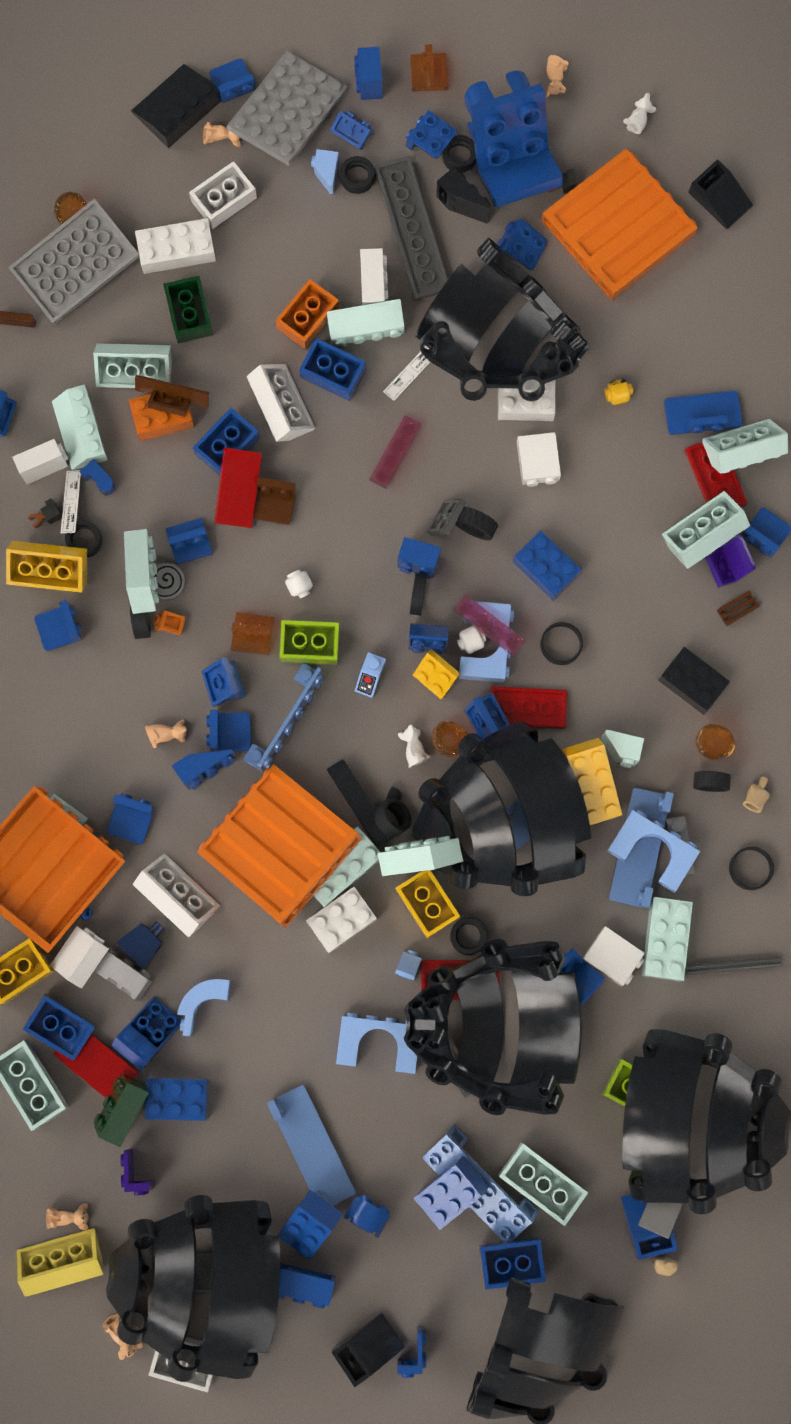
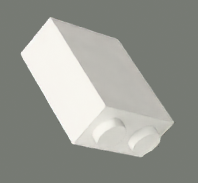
M555 432L518 436L517 449L522 485L533 487L537 486L538 483H546L547 485L557 483L560 480L561 472Z
M55 439L12 457L19 474L26 484H30L68 467L66 463L68 456L61 443L57 444Z
M76 926L50 966L65 979L82 989L109 948L103 944L105 941L95 935L90 929L85 927L83 930Z
M605 926L582 959L619 986L630 983L634 977L631 973L635 967L639 969L645 960L642 957L645 953Z

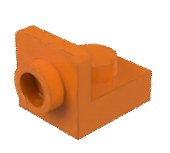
M165 610L155 615L153 621L155 625L154 630L165 631L179 636L182 633L185 616Z

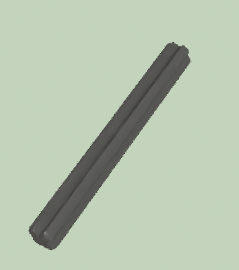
M776 956L688 964L685 968V975L780 967L781 958Z

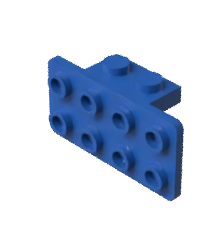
M736 391L667 398L664 401L667 428L670 435L698 434L704 431L716 432L723 429L739 428L742 425L739 397Z

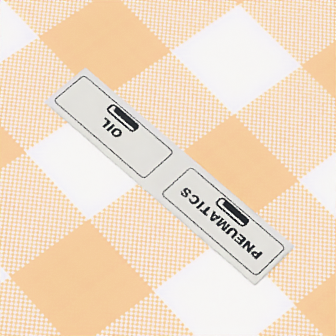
M421 351L383 391L393 401L430 363Z
M80 470L66 471L61 533H75Z

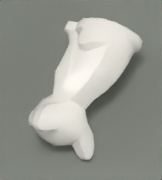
M646 93L644 98L635 102L637 108L633 110L629 118L623 120L627 124L626 128L628 131L640 134L647 123V112L654 113L656 111V107L652 106L649 93Z
M409 725L404 733H398V737L401 740L408 742L406 758L409 768L431 758L430 755L425 753L423 744L418 739L421 731L412 725Z

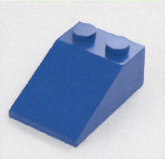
M45 993L24 1025L23 1030L74 1061L96 1026Z

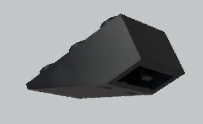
M718 159L691 183L688 192L726 229L730 228L753 206L731 171Z
M453 167L437 180L436 197L448 210L486 224L489 222L490 202L486 197H482L478 193L477 188L473 184L468 183L461 171H457Z
M380 1313L333 1347L331 1353L353 1386L356 1387L403 1350L405 1346L383 1313Z

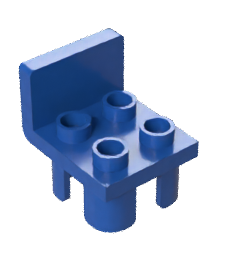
M518 70L506 74V81L513 93L494 98L487 83L480 81L471 85L464 96L465 105L472 120L467 123V126L474 140L477 171L495 207L563 186V175L548 148L545 90L541 84L532 86L526 74Z

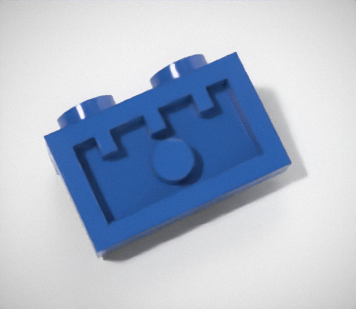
M348 110L346 113L340 111L329 131L362 150L369 135L374 133V130L370 128L371 124L364 120L359 122L355 119L356 115Z

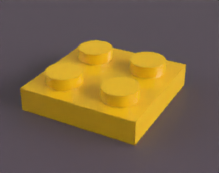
M432 649L427 652L413 673L417 680L440 699L447 694L460 675L455 668Z

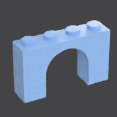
M465 601L463 623L485 625L492 628L498 635L499 648L493 655L486 658L461 657L459 679L504 683L505 677L509 678L510 666H506V662L511 656V648L508 647V640H512L513 629H509V623L513 622L514 610H511V604Z
M632 810L607 852L624 862L640 839L645 837L661 839L669 848L670 862L658 883L675 893L700 853L697 850L698 846L690 841L687 843L680 839L681 836L674 831L669 833L664 830V825L654 820V822L646 819L647 815L643 812Z
M347 1013L346 1016H342L336 1064L356 1067L359 1042L363 1035L373 1029H383L391 1033L397 1042L398 1052L395 1072L415 1074L417 1055L407 1047L404 1041L407 1021L405 1020V1024L397 1023V1019L394 1018L378 1021V1016L366 1015V1019L358 1018V1014Z

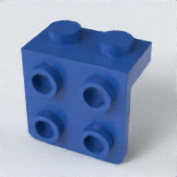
M236 59L209 72L214 86L219 90L222 103L256 90L252 73H248L242 59Z
M428 110L424 116H420L416 122V127L413 130L411 129L406 135L405 147L412 150L416 145L431 157L437 159L455 137L457 131Z
M520 219L507 224L505 233L497 245L528 270H533L548 241L527 222Z
M761 508L750 522V526L744 530L741 536L748 544L759 549L762 554L772 558L791 532V526L766 508Z
M67 600L59 602L60 608L36 615L34 618L45 651H51L82 640L80 633H82L81 626L74 618L76 615L75 608Z
M210 710V715L206 716V725L210 727V734L206 736V744L210 746L211 751L232 749V751H249L250 715L248 713H219L218 710Z
M121 793V796L115 794L113 799L115 807L107 827V833L127 841L143 844L155 808L150 805V801L140 799L138 802L132 800L133 796Z
M572 948L564 955L565 961L560 972H575L580 1004L582 1006L604 983L605 978L587 964L579 953Z
M417 1326L418 1359H397L398 1374H402L403 1378H412L414 1374H422V1368H426V1352H422V1347H426V1332L422 1331L421 1326Z

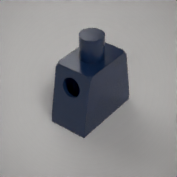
M158 921L149 929L144 924H140L116 943L142 969H146L163 945L158 936L165 928Z

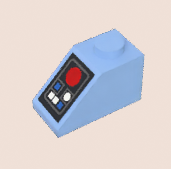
M368 652L355 692L373 698L386 665L385 658Z

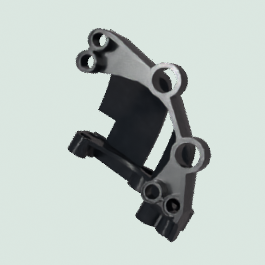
M488 237L477 249L478 256L485 263L484 266L474 275L462 263L459 265L431 303L418 327L415 337L420 340L421 353L429 362L460 379V390L466 399L471 401L480 400L486 394L487 388L518 389L520 396L524 400L537 401L543 396L546 383L572 374L579 367V362L590 348V345L580 333L581 329L547 295L544 287L534 277L527 274L501 247ZM519 291L528 302L501 333L489 352L482 371L476 369L469 363L476 346L496 316ZM551 331V334L557 341L555 343L551 341L546 342L533 363L523 372L534 350ZM471 379H477L481 381L482 386L479 390L470 392L465 389L466 382ZM528 380H536L540 384L536 391L530 393L522 389L524 383Z
M527 722L514 723L483 739L476 733L464 736L458 745L459 758L440 779L431 778L421 785L418 795L424 804L412 828V836L416 841L423 840L424 842L426 839L436 838L438 841V838L450 836V839L456 838L453 830L454 823L451 817V798L461 810L470 831L475 860L470 858L459 841L463 862L435 869L450 875L453 886L460 889H470L478 883L510 886L511 891L516 895L531 896L538 891V885L574 878L585 872L586 854L575 845L591 839L590 822L581 788L567 758L552 738L538 742V731ZM495 760L506 774L517 794L530 835L532 862L517 865L516 846L510 819L497 789L480 767L485 762Z
M494 939L482 947L481 955L453 969L448 966H441L428 974L427 982L429 985L409 1001L404 1009L407 1021L404 1041L407 1047L428 1065L425 1073L429 1080L443 1086L453 1083L478 1097L481 1108L492 1115H502L506 1108L543 1115L558 1113L564 1099V1094L559 1084H574L576 1080L581 1051L582 1017L575 972H560L565 958L557 942L541 941L508 946L505 940ZM497 971H511L518 1000L519 1042L516 1063L510 1083L494 1081L501 1059L504 1038L503 1003L495 974ZM456 992H458L463 1016V1034L457 1060L452 1055L447 1034L449 1008Z
M649 1030L643 1043L644 1057L635 1056L624 1110L622 1164L623 1169L632 1170L628 1180L631 1197L646 1203H688L691 1211L701 1215L711 1213L716 1208L717 1197L744 1186L752 1191L768 1189L772 1184L771 1168L787 1155L789 1148L788 1138L791 1111L778 1095L782 1081L780 1076L772 1070L760 1069L755 1071L731 1053L732 1043L722 1034L712 1033L706 1036L705 1040L668 1030ZM702 1065H709L717 1068L713 1084L707 1122V1179L690 1178V1134L694 1099ZM748 1121L754 1126H758L757 1131H751L747 1134Z
M196 1195L185 1202V1210L157 1222L150 1219H140L131 1223L128 1227L129 1239L114 1250L109 1258V1278L106 1287L107 1298L121 1317L117 1327V1334L121 1341L129 1345H136L143 1341L169 1360L168 1372L176 1381L188 1382L192 1380L196 1372L232 1379L251 1377L258 1364L257 1353H268L275 1327L279 1300L280 1244L279 1236L266 1235L272 1222L269 1204L257 1200L213 1203L212 1199L207 1195ZM211 1228L213 1278L209 1314L201 1345L190 1346L184 1344L191 1321L196 1288L197 1248L195 1230ZM155 1250L154 1288L148 1315L150 1286L147 1281L142 1280V1275L152 1270V1258ZM127 1324H133L140 1330H133ZM178 1361H185L190 1367H184Z
M511 1277L506 1291L508 1300L495 1342L491 1348L488 1363L484 1373L477 1371L466 1411L486 1419L527 1415L528 1419L534 1424H548L555 1414L554 1404L582 1386L590 1391L600 1390L607 1381V1372L601 1362L619 1328L624 1306H618L614 1300L604 1299L593 1293L583 1295L580 1300L554 1292L549 1312L544 1313L528 1308L532 1296L530 1283ZM595 1299L596 1303L588 1302L587 1300ZM512 1354L577 1371L569 1381H561L511 1368L510 1363ZM600 1368L601 1376L597 1382L588 1383L584 1381V1371H597ZM495 1402H501V1403H503V1406H500V1405H497V1404H494V1403H495ZM531 1407L549 1408V1411L543 1417H535L531 1414Z

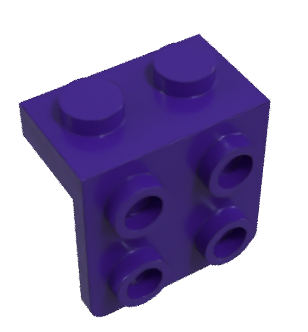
M741 535L736 536L705 557L718 588L736 583L756 569L754 560Z
M133 1149L124 1150V1154H121L120 1157L121 1167H124V1175H121V1187H124V1192H134V1195L148 1194L150 1190L154 1189V1180L134 1181Z

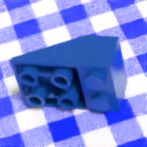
M410 623L408 650H412L413 653H423V651H430L432 649L438 655L446 652L448 626Z
M232 749L189 754L173 764L172 767L187 789L192 788L194 790L203 784L202 781L208 777L210 779L219 773L218 770L223 766L227 768L235 762L233 759L236 756Z
M153 997L118 1034L112 1047L140 1071H143L178 1030L181 1019L158 999Z
M631 1195L621 1197L635 1257L638 1260L678 1250L673 1229L669 1239L638 1226L646 1208V1202L635 1200Z

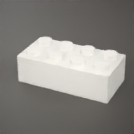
M208 218L135 231L140 263L144 274L216 261Z

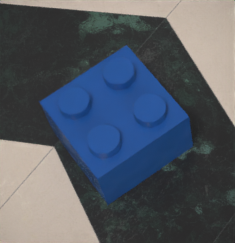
M379 47L357 48L358 56H354L356 91L360 93L361 100L382 99Z
M404 537L398 555L397 568H400V571L404 573L427 574V579L429 577L434 578L440 559L441 547Z

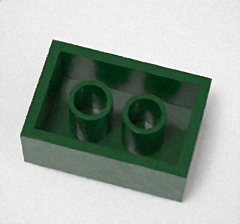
M200 276L164 283L163 286L177 343L213 336Z
M123 1073L115 1079L112 1085L113 1091L110 1096L107 1095L103 1102L104 1108L101 1114L98 1113L93 1123L99 1138L118 1147H121L149 1093L143 1082Z

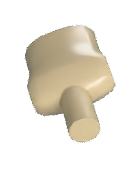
M761 777L758 785L751 784L743 802L744 807L755 813L762 812L765 803L770 797L769 792L765 790L768 778Z
M661 1255L653 1259V1266L657 1274L671 1276L677 1271V1261Z

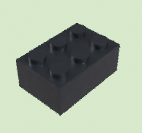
M683 647L658 679L659 682L703 715L730 683L728 679L686 647Z

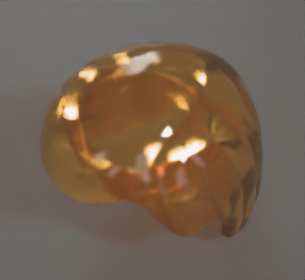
M72 191L58 196L54 204V215L59 224L62 225L87 205V202L80 194Z
M441 721L434 727L431 735L433 748L442 756L449 758L457 757L460 755L458 753V745L461 739L468 735V732L454 721Z
M718 724L703 726L698 731L695 739L696 748L699 753L711 760H719L730 756L736 745L731 731Z

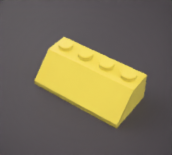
M95 1228L17 1250V1279L25 1297L104 1275L103 1259Z

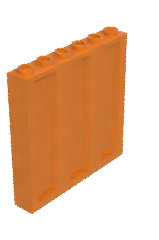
M627 148L545 210L541 218L542 223L611 301L694 237L698 229L696 222L685 214L683 207L674 202L672 195L669 192H665L660 182L649 174L647 167L641 165L636 155Z
M273 764L264 771L262 778L251 786L249 793L238 801L236 808L225 816L223 823L212 831L209 839L202 842L197 853L286 928L362 840V837Z
M39 785L37 788L33 786L0 824V915L49 953L124 864L125 860L122 859L124 854L116 848L111 850L107 846L109 842L101 835L98 838L93 835L92 832L94 830L85 823L82 826L77 821L78 816L72 811L65 812L62 809L64 805L56 798L51 800L46 795L49 792Z

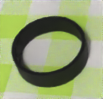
M415 574L410 606L411 615L421 616L427 574Z
M557 622L550 625L544 631L541 638L540 647L542 654L549 662L556 665L572 663L578 658L583 648V638L580 631L574 625L566 622ZM567 627L576 633L579 638L580 649L575 657L567 661H558L546 653L543 640L545 634L552 628Z
M746 847L734 854L729 864V872L734 883L740 888L757 890L767 885L772 879L774 864L769 854L763 849ZM754 850L761 853L767 859L770 869L769 876L761 886L748 887L740 883L736 878L733 865L736 857L742 851Z

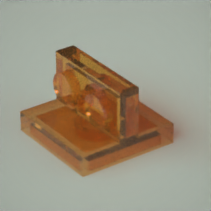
M432 44L425 45V52L410 55L412 92L448 90L446 53L433 54Z
M236 612L235 623H232L231 629L233 633L231 651L269 655L274 617Z

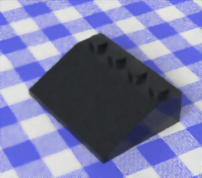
M183 64L135 106L131 112L169 148L221 102L220 93L205 77Z

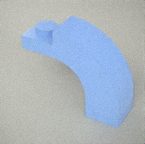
M207 980L197 984L188 991L180 1003L177 1014L185 1015V1019H182L180 1024V1031H183L182 1036H193L195 1014L202 1003L211 999L229 1001L230 980Z

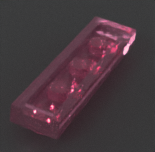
M404 415L370 477L371 482L387 489L421 426L420 422Z
M466 594L453 609V611L512 657L517 654L526 642Z

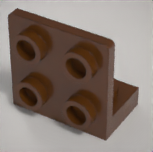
M258 477V493L253 519L290 525L297 490L296 483Z

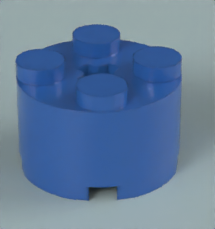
M360 1194L359 1197L355 1196L343 1218L348 1220L350 1217V1223L367 1233L373 1234V1232H376L374 1236L379 1238L390 1218V1215H388L390 1210L382 1205H372V1200L363 1194Z

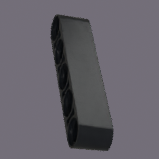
M341 759L327 768L329 775L374 845L379 848L393 839V837L383 833L377 826L374 818L375 807L346 762Z

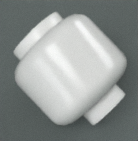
M300 569L288 574L285 580V584L293 597L299 596V598H303L310 594L309 590L313 587L308 573Z
M471 626L460 631V639L457 640L461 651L465 649L468 654L484 648V642L487 640L481 628Z

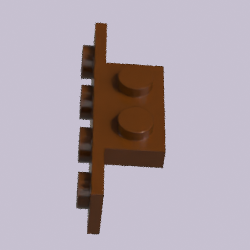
M140 375L135 376V391L151 394L148 401V408L185 416L189 404L205 408L209 406V392Z

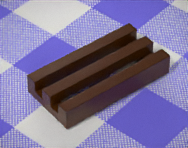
M0 311V324L35 328L36 322L32 314Z
M750 590L717 609L719 616L726 626L760 607L755 602V598L752 597ZM746 597L748 598L746 602L723 614V611ZM750 603L752 604V607H750L749 609L738 614L732 619L727 620L728 616L734 614L735 612L739 611L740 609L744 608Z

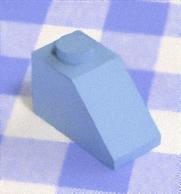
M317 149L316 156H312L311 167H314L316 177L329 194H333L339 154L334 151Z
M408 950L407 953L403 952L395 975L414 981L422 959L418 957L419 953Z

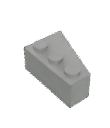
M109 947V950L94 971L116 985L120 990L125 991L134 1000L140 1001L153 982L150 979L151 974L143 969L138 971L134 968L135 964L127 958L122 960L117 956L119 953Z

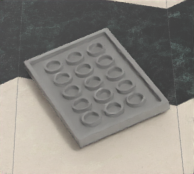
M286 51L227 125V130L289 166L347 92L348 86Z
M94 198L8 268L55 325L138 259L139 253Z

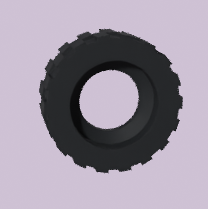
M470 507L463 508L455 523L462 531L479 539L489 541L492 540L498 527L497 522L493 518Z

